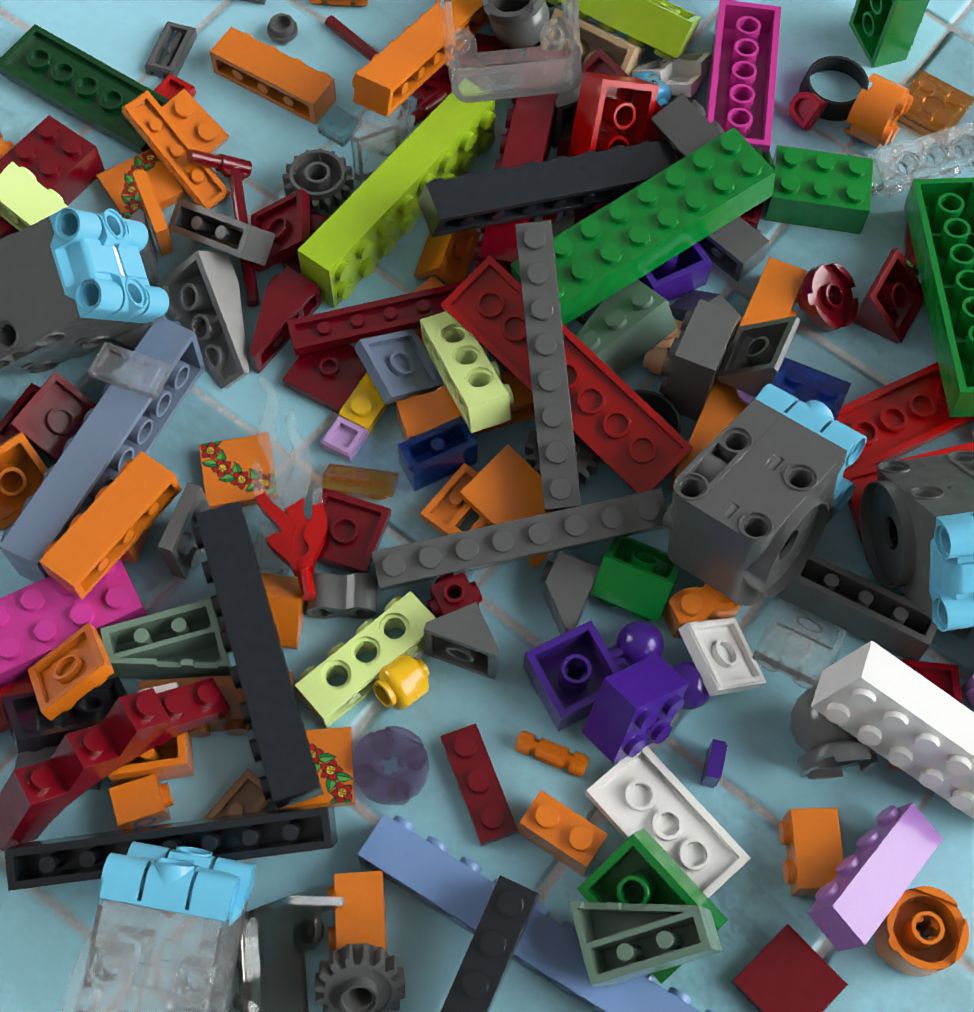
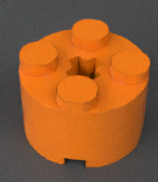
M873 73L868 79L873 84L869 90L861 89L846 121L852 125L844 128V133L879 149L881 146L885 147L887 143L891 144L900 127L896 125V122L902 113H907L914 96L909 94L908 88Z
M920 886L906 890L875 931L877 952L881 958L885 959L894 969L903 974L915 977L932 975L948 968L963 956L969 941L967 920L963 918L957 907V902L940 889ZM916 925L921 926L920 932L926 935V938L920 937V932L916 930Z

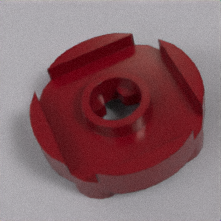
M836 263L813 267L804 278L802 293L798 296V305L802 311L807 312L812 322L824 332L846 327L854 321L858 311V298L853 299L851 288L856 287L854 280L844 267Z

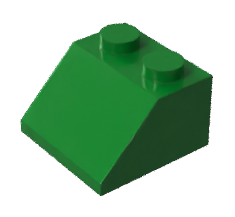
M629 537L615 539L603 557L590 595L597 597L604 605L610 607L619 606L627 609L641 620L659 622L681 567L670 561L667 552Z

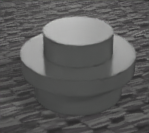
M279 13L270 19L267 32L271 40L277 43H287L297 36L298 27L290 15Z

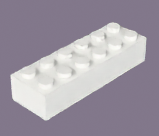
M873 641L868 642L822 671L811 705L813 709L857 738L859 742L886 758L891 764L915 778L920 784L941 796L953 807L974 819L973 711Z

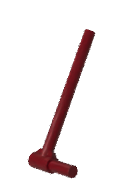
M331 15L326 19L325 26L367 60L371 61L375 54H379V52ZM420 86L412 94L417 99L416 110L395 125L397 133L403 136L422 120H425L448 96L445 90L439 88L438 90H429L427 92Z
M189 149L187 153L188 162L215 168L224 177L229 178L234 219L248 224L242 181L251 174V161L224 154L214 155ZM240 258L246 303L249 307H256L260 305L256 272L254 268L250 267V261Z

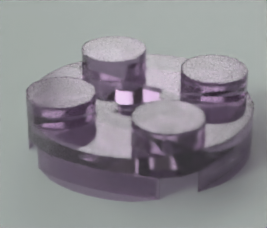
M388 726L385 729L374 733L372 731L365 735L356 746L352 758L354 779L357 786L367 798L383 805L406 804L422 790L429 775L428 754L421 739L412 731L399 726ZM392 756L397 757V764L401 769L398 772H392L390 775L385 774V768L380 765L382 760L389 761Z

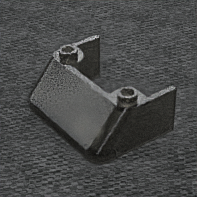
M287 896L244 912L233 924L225 926L222 936L225 1012H309L305 953L313 951L323 937L324 926L321 921V914L345 906L344 897Z

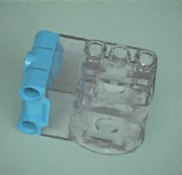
M135 841L132 842L127 855L110 853L105 861L101 875V891L93 931L84 942L75 962L62 1012H229L238 952L248 900L254 884L256 864L220 857L216 860L212 856L213 853L211 851L195 847L179 846L171 850V848Z

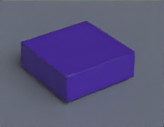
M713 739L706 753L701 786L714 788L720 781L728 746L726 742Z

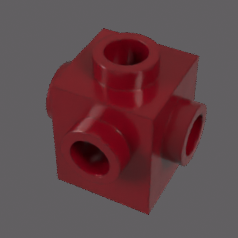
M462 572L457 575L447 574L439 577L430 586L431 599L426 602L429 611L436 618H439L477 602L479 607V603L483 599L476 582L469 583L465 573Z

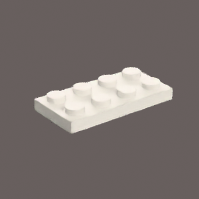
M648 746L644 747L636 756L632 758L627 756L620 760L586 790L585 795L626 840L633 833L644 828L708 898L751 859Z

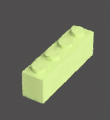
M11 162L0 174V216L19 231L58 212L62 208L68 207L56 191L43 187L37 182L35 175L23 166L18 167L14 162Z

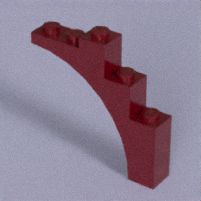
M213 677L157 694L153 688L119 697L101 724L66 734L51 759L13 770L0 792L1 852L16 844L38 839L46 827L69 804L93 785L136 757L196 727L225 717L230 707Z

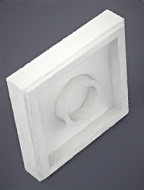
M734 617L705 620L702 622H688L678 628L690 656L701 674L709 696L757 689L766 683Z

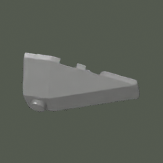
M198 250L158 281L157 285L165 290L169 297L168 314L174 321H179L183 327L195 332L205 365L222 388H229L249 374L239 282L228 253Z

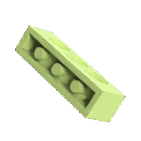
M446 311L420 319L423 344L470 432L473 433L511 420L510 405L514 404L512 390L507 383L503 384L501 382L499 368L495 361H489L487 350Z
M411 591L404 597L397 596L393 598L384 608L385 612L375 620L368 619L356 630V635L346 644L340 642L328 652L325 661L317 667L314 665L308 667L298 677V682L295 684L298 697L326 729L373 691L374 679L382 667L393 662L403 654L414 657L425 648L424 627L427 622L436 619V617ZM392 628H400L405 632L403 636L397 639H391L385 635ZM364 651H371L376 654V657L370 662L364 663L357 659L358 655ZM341 674L347 677L346 682L341 686L335 687L328 684L329 679L334 675Z

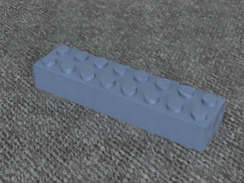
M163 317L157 318L151 326L145 328L140 343L133 353L131 352L125 357L122 369L115 379L110 380L106 384L102 398L95 408H91L86 413L83 425L75 436L68 439L59 460L55 465L47 469L43 477V483L34 495L27 498L23 505L22 513L14 525H10L4 531L0 549L19 575L33 582L48 577V574L39 562L48 545L53 541H58L69 529L71 521L90 507L97 493L103 487L109 486L117 478L121 468L128 460L134 459L141 451L148 455L205 369V363L194 331Z

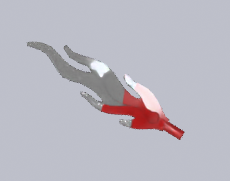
M259 376L257 380L265 393L266 402L258 423L257 438L269 462L271 478L269 490L264 487L261 465L259 462H255L253 465V490L260 510L280 533L272 529L267 522H262L260 528L262 536L271 551L292 570L294 577L298 578L302 600L309 601L316 598L312 573H315V564L323 549L328 533V521L322 502L323 490L321 485L314 487L311 497L312 516L308 520L304 515V506L313 471L310 450L296 427V414L293 408L288 410L285 418V426L292 446L290 455L283 448L277 434L279 398L270 382L263 376Z

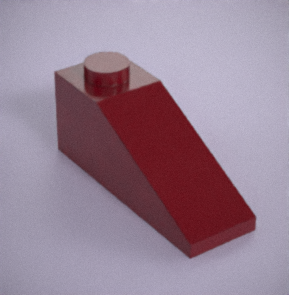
M286 266L279 275L276 274L271 278L264 294L249 353L253 370L258 374L291 339L286 320L312 315L322 304L319 285L289 266Z

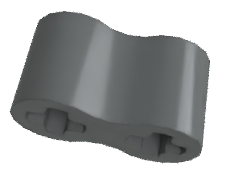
M332 573L312 574L316 598L307 601L306 613L309 616L322 619L334 617L368 619L376 616L378 579L374 575L367 573H353L349 575H336Z

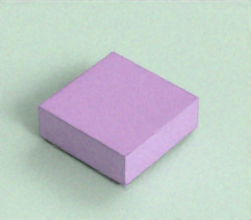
M338 415L320 441V444L325 450L351 463L369 434L368 430Z

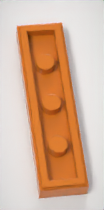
M148 90L122 107L121 112L197 205L212 210L230 197L231 192L210 167L187 161L189 149H196Z

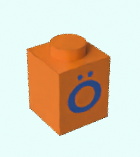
M155 773L109 788L117 825L121 830L152 826L171 819L168 808L174 805L171 789L168 783L162 784Z

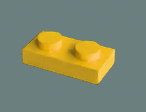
M368 372L359 382L338 415L363 427L370 434L389 404L385 405Z

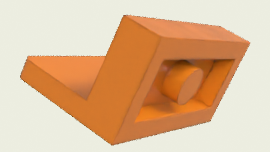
M473 229L432 237L429 232L414 276L422 279L436 274L448 285L463 282L475 251L476 242L479 240L481 233Z

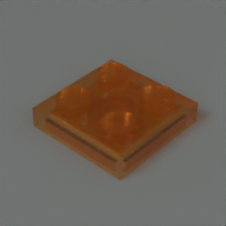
M921 69L907 87L909 94L914 96L913 102L907 113H902L897 122L943 146L972 107L974 97Z

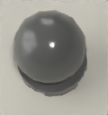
M481 0L485 13L489 18V26L493 35L505 47L515 50L533 47L543 39L549 29L550 10L545 0Z
M817 687L807 689L798 697L791 711L790 729L796 743L807 752L797 760L801 776L808 775V779L811 780L843 777L842 769L859 765L862 772L874 767L878 763L876 751L859 742L857 738L837 724L829 721L824 715L811 707Z

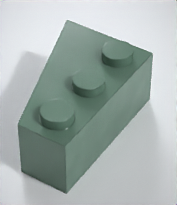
M636 280L604 300L576 337L618 375L677 329L667 299L639 280Z
M211 598L100 628L102 642L116 677L174 679L231 675L230 667L232 665L229 654L225 652L220 631H223L220 618H217Z
M569 901L591 986L609 987L723 952L711 910L699 905Z

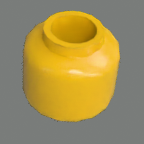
M408 654L401 655L393 662L382 667L374 679L373 691L377 699L387 708L406 709L428 692V667L419 658H413Z

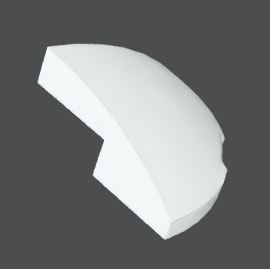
M711 53L682 54L677 58H671V60L664 59L660 63L658 59L652 60L633 69L632 76L638 72L652 71L669 86L671 95L679 96L683 93L686 97H692L707 73L711 62Z

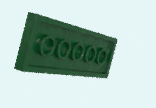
M36 24L0 57L1 75L138 154L151 149L121 112L122 107L147 90L161 107L169 99Z

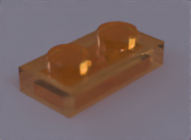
M329 463L323 473L322 488L332 489L345 495L352 492L363 493L371 499L382 500L387 497H393L398 486L399 473Z

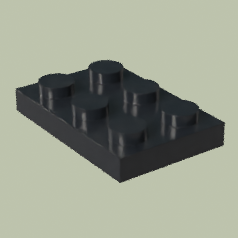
M115 677L107 679L101 686L92 689L79 699L70 710L61 713L52 721L41 713L35 692L2 697L3 711L17 753L26 751L36 752L47 747L58 746L68 733L101 724L119 697L126 696L127 693L120 678Z

